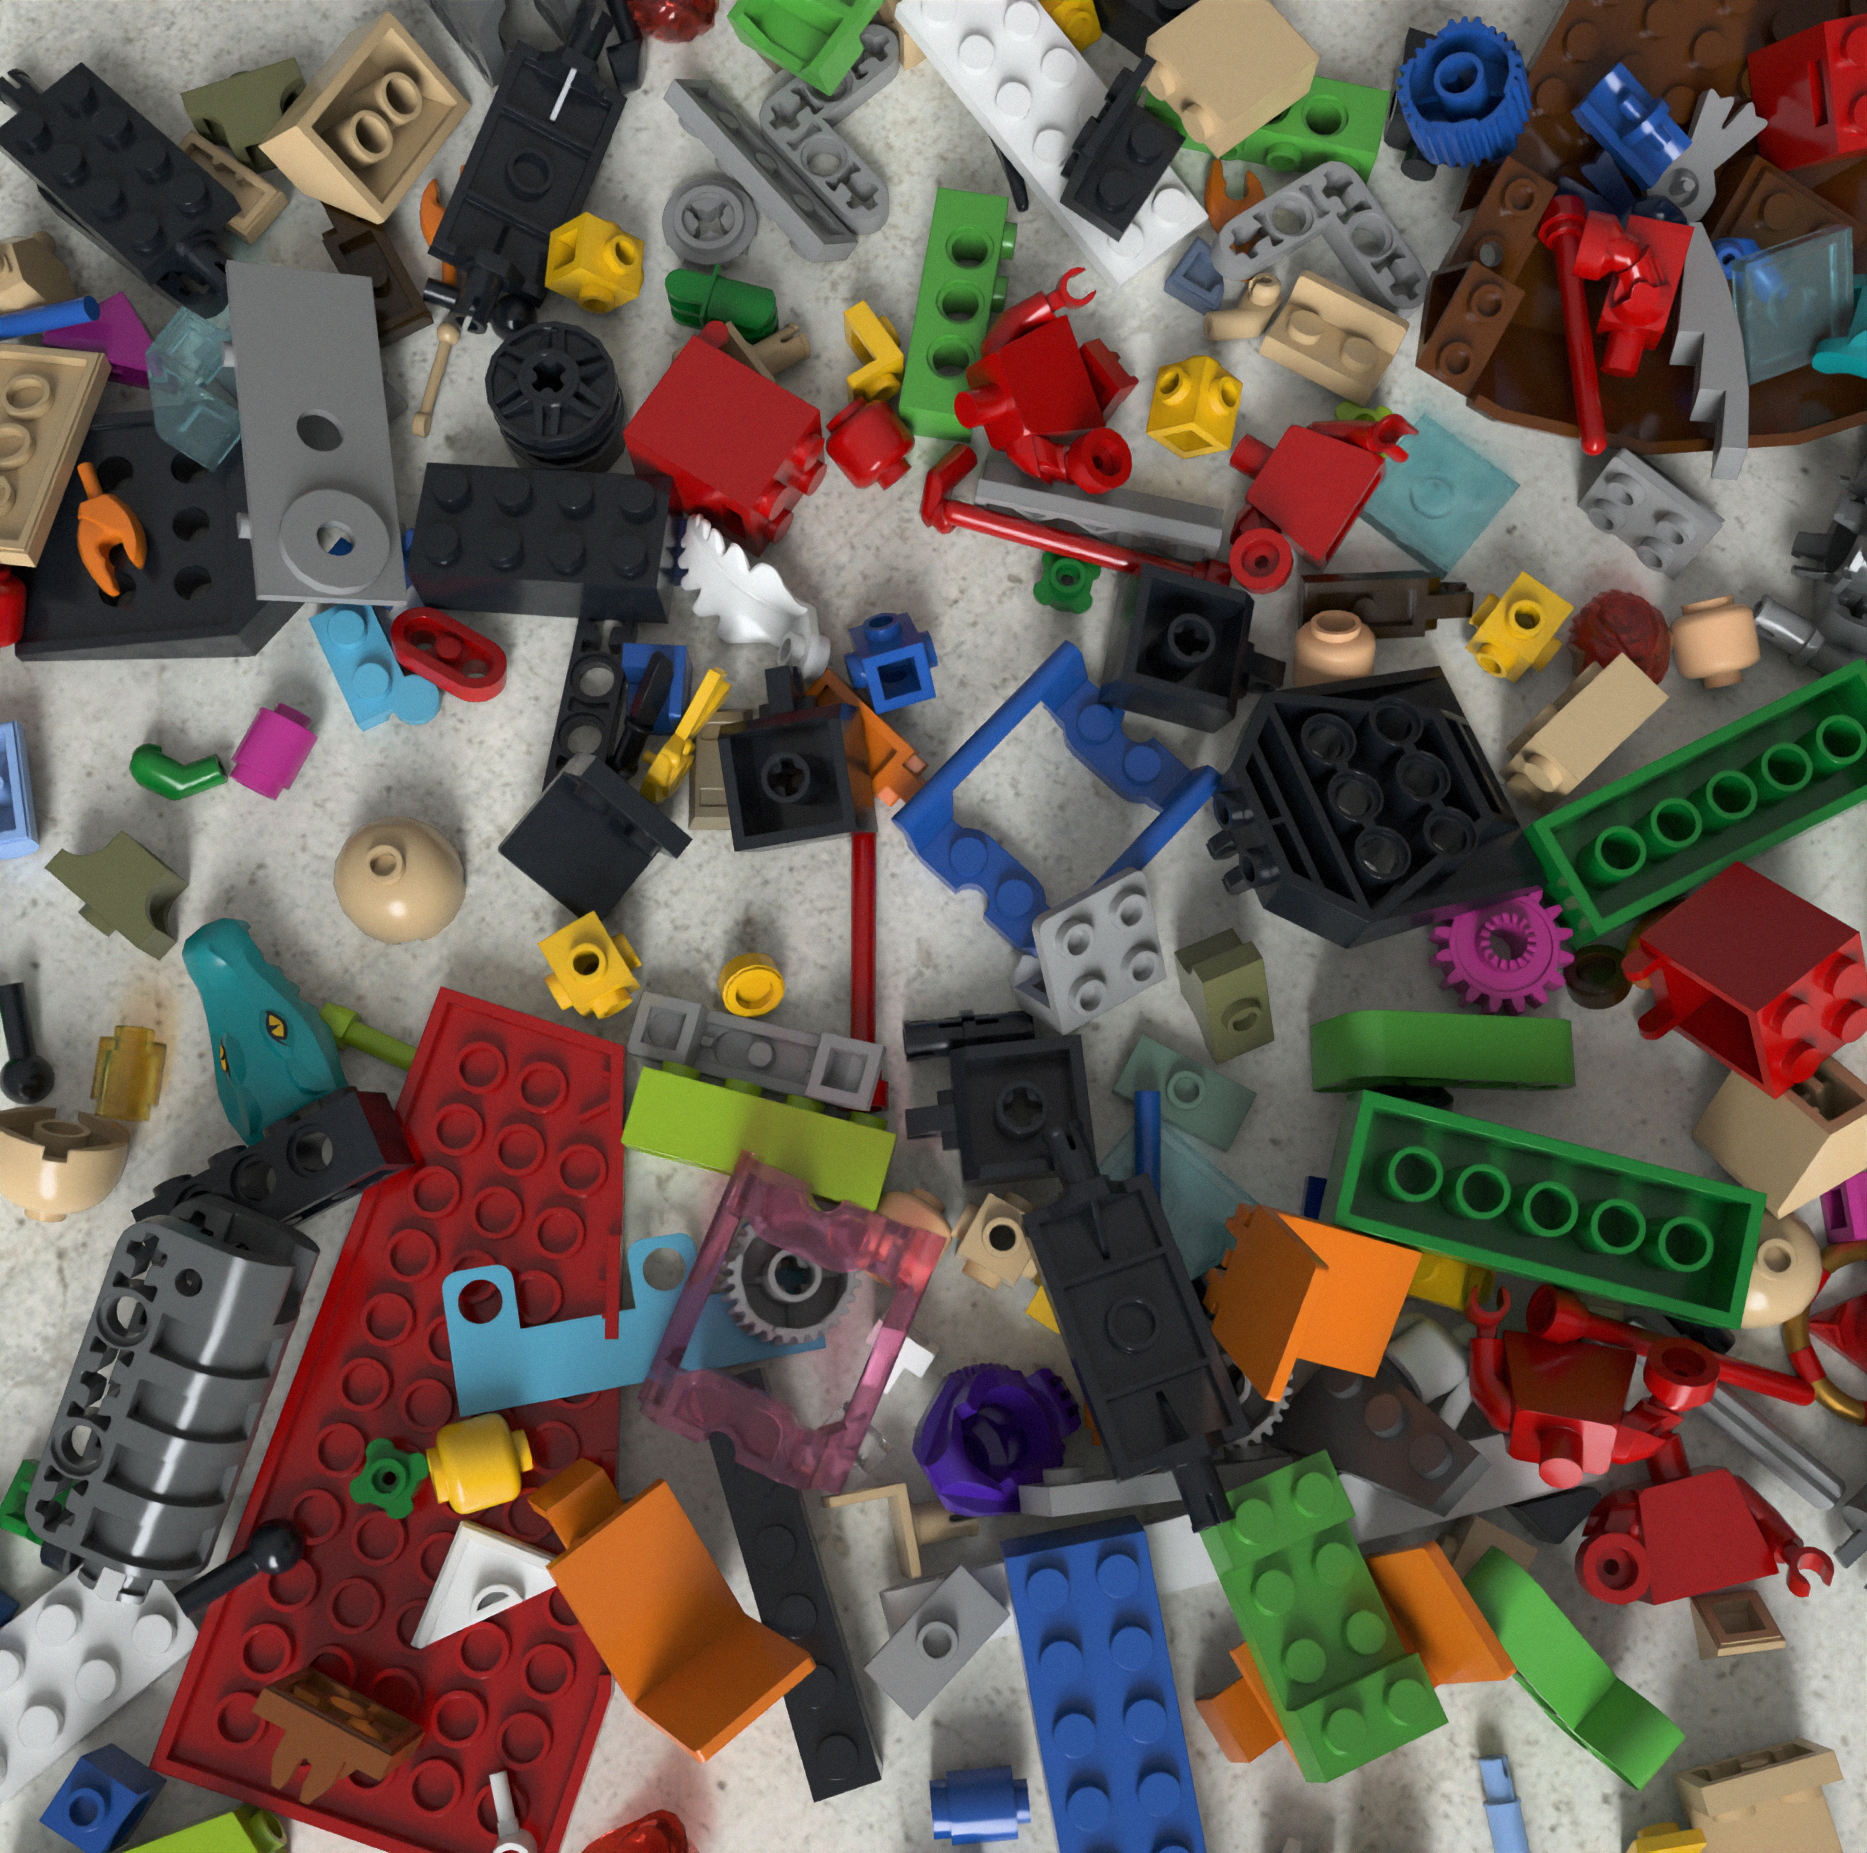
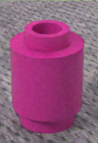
M279 702L274 711L260 707L231 759L236 765L229 777L254 792L276 801L283 788L290 790L318 739L315 734L308 730L312 720L301 712Z

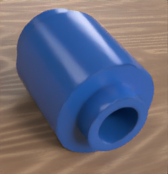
M1011 1765L946 1771V1779L929 1780L934 1840L952 1838V1846L1017 1840V1824L1031 1823L1027 1779L1013 1780Z

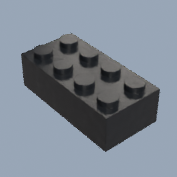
M427 462L406 573L424 607L434 609L567 618L585 616L589 617V619L630 620L634 622L668 624L681 520L684 517L674 479L667 476Z

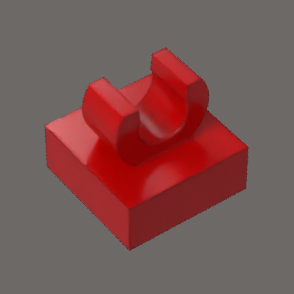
M1098 338L1083 343L1079 350L1105 423H1107L1119 405L1127 399L1139 383V380L1136 376H1129L1118 362L1121 358L1119 354L1109 351L1102 340Z

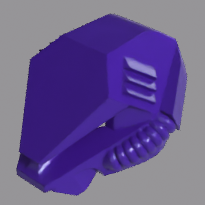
M990 1362L987 1364L980 1363L978 1365L964 1366L962 1369H957L955 1372H950L947 1376L943 1377L918 1422L913 1438L912 1451L935 1494L947 1511L968 1517L1024 1515L1021 1514L1018 1485L1044 1482L1043 1469L1064 1465L1063 1455L1066 1446L1062 1439L1078 1430L1081 1425V1419L1077 1411L1079 1405L1063 1378L1056 1376L1050 1368H1042L1025 1377L1021 1370H1011L1006 1364L1001 1365L1000 1363L993 1364Z

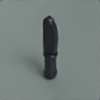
M660 650L651 656L630 708V715L625 717V728L615 753L609 757V767L624 780L632 778L639 769L638 760L648 736L654 732L653 724L656 722L668 697L674 677L672 662Z

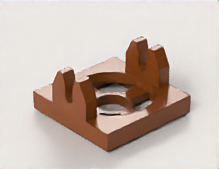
M310 1666L304 1667L265 1686L251 1712L286 1730L272 1756L271 1786L277 1789L284 1787L297 1773L303 1759L306 1758L307 1762L312 1764L311 1770L303 1782L299 1801L306 1805L334 1786L338 1779L343 1780L357 1769L380 1781L414 1755L425 1734V1731H423L424 1727Z

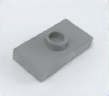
M959 1563L864 1665L863 1670L914 1721L1011 1614Z

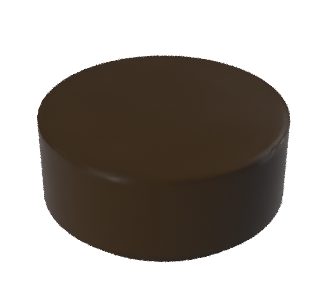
M1594 944L1585 946L1573 953L1574 962L1564 967L1563 976L1566 980L1567 992L1575 1003L1584 1008L1599 1010L1613 1007L1627 997L1632 987V981L1624 977L1621 962L1626 956L1617 948L1609 945Z

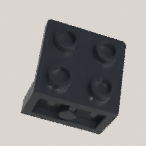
M1148 54L1144 56L1134 72L1125 66L1120 71L1104 98L1106 103L1097 118L1091 116L1071 148L1073 153L1060 174L1068 180V183L1059 202L1117 242L1121 240L1186 140V137L1137 104L1157 62Z
M577 751L500 843L498 852L576 917L581 918L594 910L602 922L658 852L677 859L693 839L599 757Z

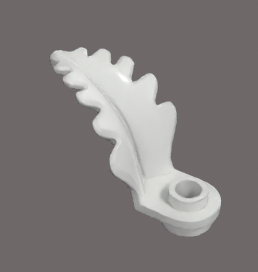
M701 513L691 515L687 521L686 533L681 540V547L686 548V550L678 558V565L681 569H689L688 573L681 579L682 589L685 591L701 589L692 606L694 613L699 617L718 615L719 621L716 626V634L726 643H769L777 647L778 666L792 665L801 668L803 683L812 684L816 679L820 678L828 664L830 640L828 637L819 634L816 607L794 597L774 567L766 563H758L751 568L744 550L738 544L731 543L726 550L720 531L716 528L711 530L710 521L704 519Z

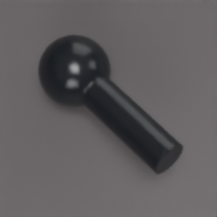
M429 277L425 286L423 301L450 310L453 308L461 288ZM508 294L497 300L488 323L491 324L494 333L502 340H505L508 336L530 324H537L538 317L534 306L529 301L520 296ZM471 307L467 316L473 317L475 308Z
M24 983L0 986V1013L9 1060L0 1071V1088L4 1095L15 1103L23 1105L34 1104L43 1100L50 1093L54 1084V1072L48 1061L36 1054Z
M274 1518L263 1522L253 1531L247 1549L174 1593L183 1613L187 1618L260 1572L269 1575H279L290 1571L303 1556L305 1549L304 1535L301 1529L288 1519Z

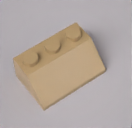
M387 10L347 35L258 147L303 194L379 225L387 220L471 108V105L394 15Z

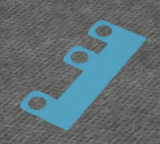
M753 1220L748 1221L747 1223H745V1224L742 1226V1228H744L746 1225H748V1224H749L750 1222H752ZM683 1233L641 1239L630 1246L627 1258L635 1308L619 1311V1339H605V1318L602 1319V1314L521 1329L513 1276L502 1265H490L456 1271L449 1274L442 1285L460 1417L826 1348L825 1337L821 1336L817 1340L793 1346H786V1344L772 1346L771 1341L758 1342V1335L749 1337L734 1325L732 1315L728 1316L726 1313L730 1307L729 1302H721L720 1298L726 1292L703 1295L696 1246L692 1238ZM658 1248H671L677 1251L683 1257L686 1265V1272L682 1282L676 1288L668 1291L654 1289L647 1283L643 1275V1264L646 1257ZM788 1266L783 1270L775 1272L777 1284L784 1285L786 1293L794 1295L792 1287L803 1282L801 1271H791ZM474 1280L490 1281L499 1288L502 1294L503 1302L499 1314L493 1320L484 1324L469 1322L462 1316L458 1308V1297L461 1290Z

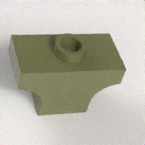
M295 57L256 70L238 72L227 79L180 94L187 115L198 134L215 146H224L231 149L240 163L256 174H260L278 167L258 147L259 144L305 89L307 83Z
M123 830L102 850L90 855H75L62 848L44 867L86 903L78 913L109 937L117 930L138 949L159 961L177 943L168 927V913L173 902L189 884L148 848Z
M1230 928L1174 952L1181 994L1197 1020L1206 1049L1216 1065L1275 1041L1264 961L1252 941L1243 944L1233 928Z

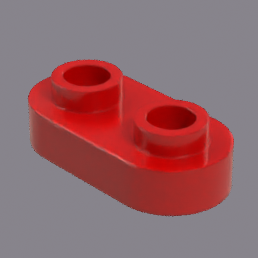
M430 607L408 609L394 620L391 626L392 651L396 660L405 668L457 698L468 702L491 700L504 689L507 682V659L504 651L495 642L443 612ZM425 643L430 644L433 647L426 650H421L416 648L415 646ZM473 673L484 675V677L470 678L467 676Z

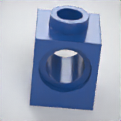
M110 1743L79 1758L39 1821L85 1853H110L128 1843L166 1784L167 1779L148 1769L146 1765L113 1743Z

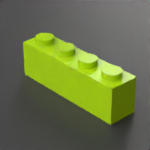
M663 1061L661 1070L643 1066L620 1141L628 1149L867 1214L872 1211L876 1212L880 1198L884 1193L897 1145V1134L886 1131L888 1121L855 1111L850 1112L848 1121L824 1115L825 1104L797 1095L788 1094L785 1104L761 1098L762 1087L734 1078H725L723 1087L698 1081L701 1073L699 1070L675 1062Z

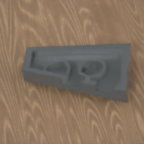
M1322 1365L1289 1402V1408L1282 1409L1283 1420L1281 1423L1276 1421L1272 1423L1274 1433L1271 1436L1265 1432L1261 1434V1438L1271 1447L1288 1454L1293 1452L1305 1457L1326 1449L1337 1474L1342 1472L1369 1483L1376 1490L1442 1517H1445L1492 1465L1479 1451L1380 1365L1375 1378Z

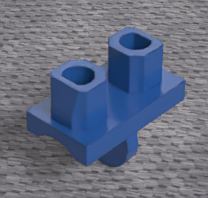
M1621 62L1612 65L1571 111L1578 125L1587 134H1591L1614 159L1615 165L1626 177H1630L1642 191L1651 189L1659 181L1668 166L1693 143L1668 115L1671 108L1669 103L1663 97L1654 99Z

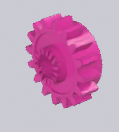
M1543 889L1526 896L1442 920L1441 922L1445 926L1435 927L1428 934L1427 940L1439 945L1438 953L1428 960L1429 966L1441 967L1445 978H1443L1438 986L1441 990L1453 988L1460 994L1457 1004L1463 1009L1473 1002L1481 1005L1482 1015H1494L1500 1007H1504L1508 1016L1517 1017L1525 1012V1002L1535 1010L1549 1001L1545 990L1555 992L1564 986L1565 978L1555 969L1567 967L1574 962L1573 954L1560 950V944L1573 936V931L1570 928L1555 927L1553 920L1563 910L1560 905L1551 906L1546 910L1539 905ZM1490 936L1500 937L1508 944L1511 951V959L1509 961L1503 958L1498 959L1496 954H1492L1493 950L1489 948L1490 941H1488Z

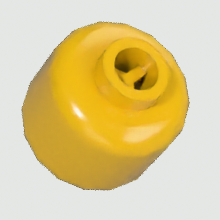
M488 1413L445 1425L437 1433L436 1446L426 1449L430 1476L438 1504L449 1501L454 1511L459 1514H469L516 1499L522 1485L521 1473L533 1469L530 1448L524 1429L511 1432L507 1421L497 1413Z

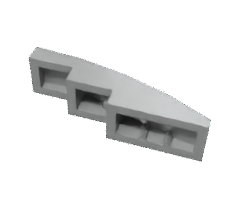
M1688 222V226L1695 228L1676 289L1669 365L1695 366L1690 421L1716 423L1711 478L1737 480L1748 451L1749 386L1742 333L1725 273L1702 222Z

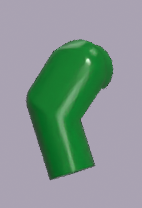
M147 743L140 745L134 750L129 765L132 777L140 786L172 801L190 797L228 782L225 767L216 753L183 765L163 754L161 746Z

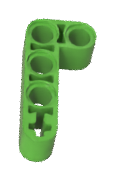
M1362 1010L1345 1013L1310 1026L1312 1088L1314 1092L1353 1093L1363 1089L1371 1090L1382 1086L1513 1091H1554L1576 1087L1571 1021L1566 1019L1398 1010Z
M1491 1545L1461 1581L1514 1663L1517 1672L1512 1677L1546 1715L1569 1737L1628 1785L1641 1792L1686 1738L1685 1735L1657 1707L1621 1681L1541 1586L1512 1558Z

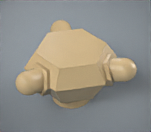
M36 231L29 237L12 236L0 240V315L77 298L67 266L54 256L56 242L49 233Z

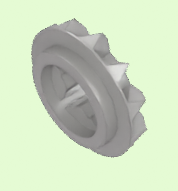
M702 179L686 184L672 195L663 212L662 229L666 245L670 246L676 253L680 262L683 263L687 260L695 263L704 272L708 265H716V263L728 269L734 258L740 254L748 255L750 243L753 237L757 235V220L751 200L740 188L723 180ZM716 218L720 219L723 234L720 233L718 235L710 231L704 237L700 236V226L696 219L699 221L703 219L708 223L713 222Z

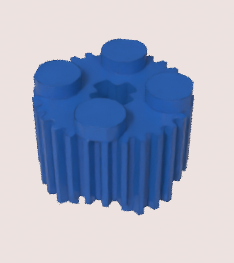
M1465 16L1457 24L1453 19L1448 20V25L1437 32V39L1427 38L1424 49L1416 48L1415 54L1417 57L1415 59L1412 57L1408 59L1407 64L1400 65L1401 77L1396 80L1399 88L1396 93L1412 138L1416 142L1421 154L1431 164L1441 165L1447 162L1449 168H1454L1456 163H1460L1462 169H1466L1469 162H1473L1478 167L1484 158L1491 162L1509 155L1517 148V134H1523L1524 127L1522 123L1528 122L1530 118L1528 110L1532 109L1530 98L1532 92L1521 52L1517 50L1513 39L1508 41L1507 35L1503 31L1497 35L1496 28L1494 26L1488 28L1482 23L1481 17L1476 16L1473 22H1469L1467 16Z

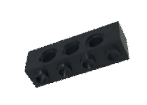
M347 1086L323 1096L318 1101L321 1109L304 1118H301L299 1115L287 1117L267 1126L262 1131L265 1139L248 1148L246 1145H238L216 1153L207 1160L210 1168L192 1177L191 1174H185L160 1183L152 1190L155 1198L132 1209L131 1212L137 1223L151 1216L161 1214L168 1216L171 1210L180 1203L198 1195L212 1194L295 1228L415 1165L416 1162L385 1092L358 1091L356 1086ZM327 1137L330 1139L333 1148L332 1158L328 1165L324 1163L322 1158V1147ZM271 1168L276 1175V1186L272 1194L267 1186V1176ZM202 1213L190 1219V1223L202 1229L201 1233L208 1236L213 1235L214 1232L205 1227V1214ZM156 1235L143 1241L145 1246L152 1250V1264L154 1262L152 1258L159 1241V1237ZM237 1243V1248L250 1252L246 1245Z

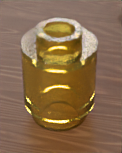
M117 1025L114 1028L113 1036L99 1037L90 1099L96 1101L94 1116L122 1121L149 1122L151 1107L159 1106L167 1044L154 1041L155 1030Z

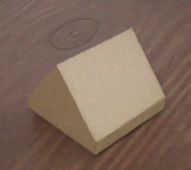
M1757 1590L1691 1598L1690 1608L1700 1660L1785 1648L1786 1640Z

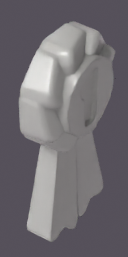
M1712 88L1702 92L1699 95L1687 135L1693 143L1668 166L1659 181L1651 189L1645 191L1640 189L1642 197L1651 195L1666 196L1682 210L1687 218V224L1688 222L1699 221L1716 196L1714 170L1762 131L1768 124L1767 120L1756 116L1755 106L1753 102L1742 105L1723 126L1734 104V97L1720 98Z

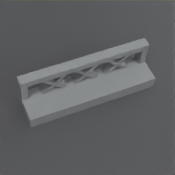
M986 460L983 477L978 480L974 505L1190 566L1193 565L1195 560L1207 563L1209 559L1215 560L1220 547L1223 532L1221 529L1223 509L1118 487L1101 495L1089 494L1076 485V483L1070 486L1052 481V487L1027 477L1016 466Z

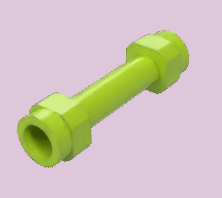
M328 1002L324 1005L318 1015L331 1027L336 1048L345 1051L349 1045L409 1072L417 1051L416 1047L361 1023L362 1017L351 1009L342 1005L339 1006L333 1002Z

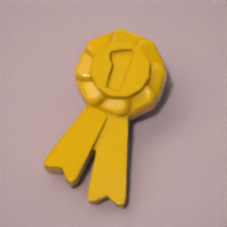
M716 666L714 669L710 668L675 733L663 746L659 754L657 755L650 750H646L641 760L651 767L643 780L639 793L649 802L658 805L664 802L666 798H670L687 775L694 760L692 753L696 748L692 740L730 695L729 691L732 685L724 681L728 672Z

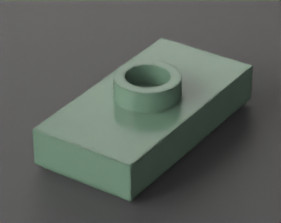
M1143 1034L1139 1037L1111 1092L1113 1095L1134 1105L1135 1091H1160L1161 1120L1225 1153L1229 1151L1257 1095L1256 1092Z

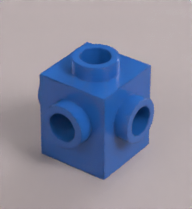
M908 612L898 615L895 613L876 614L866 619L863 625L848 629L854 652L843 655L847 673L854 691L862 688L865 689L876 715L936 697L930 668L938 666L935 648L928 630L918 633Z

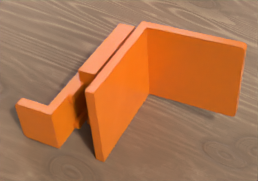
M1239 1202L1234 1218L1228 1217L1225 1224L1226 1229L1237 1240L1235 1249L1227 1248L1221 1265L1227 1267V1270L1211 1268L1205 1278L1209 1286L1202 1303L1210 1313L1216 1314L1211 1328L1215 1338L1261 1397L1274 1402L1281 1400L1296 1358L1375 1378L1423 1252L1413 1246L1269 1206L1257 1204L1255 1207Z
M579 1458L527 1498L533 1510L549 1520L566 1548L563 1553L545 1567L637 1714L699 1763L708 1761L816 1668V1663L809 1652L745 1614L664 1479H657L628 1503L624 1504L604 1469L585 1458Z
M1434 1540L1370 1553L1363 1557L1406 1654L1418 1652L1434 1689L1441 1684L1502 1681L1517 1672L1509 1655L1440 1546ZM1244 1640L1228 1651L1242 1676L1219 1692L1204 1693L1194 1700V1704L1224 1755L1231 1763H1250L1282 1740L1300 1769L1248 1645Z

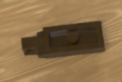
M321 201L334 227L322 233L324 238L322 242L338 272L341 274L372 277L380 349L433 324L434 321L382 225L358 216L356 217L354 214Z
M1424 570L1300 575L1298 630L1320 612L1342 610L1358 616L1361 622L1371 629L1376 639L1425 637V631L1437 629L1438 619L1471 618L1474 593L1469 590L1465 582H1441V575L1438 572H1425Z

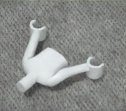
M1408 1313L1399 1316L1380 1363V1366L1425 1405L1442 1394L1452 1392L1446 1399L1438 1416L1455 1431L1473 1400L1469 1392L1468 1352L1470 1338H1476V1327L1468 1320L1450 1331L1437 1320L1427 1317L1424 1313Z

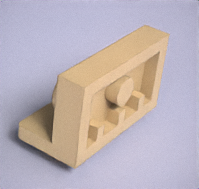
M1304 270L1299 276L1287 304L1265 335L1258 353L1365 408L1390 367L1410 324L1400 316L1314 272Z

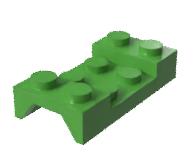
M738 0L728 13L727 18L740 42L826 95L831 96L864 51V46L859 36L885 0Z
M1324 1449L1305 1456L1285 1467L1225 1492L1231 1509L1235 1511L1237 1518L1215 1527L1212 1526L1207 1530L1199 1532L1306 1782L1328 1783L1449 1723L1418 1652L1406 1654L1346 1520L1356 1515L1327 1450Z

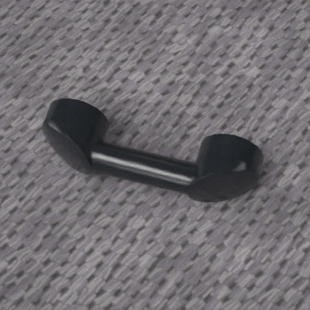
M605 0L621 42L605 47L617 88L620 94L624 95L641 89L643 85L647 59L646 42L630 1Z

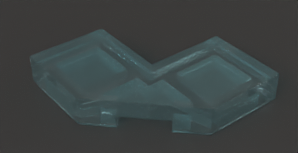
M182 305L145 351L156 432L164 442L214 472L241 438L239 411L204 390L223 367L221 342H232V336Z

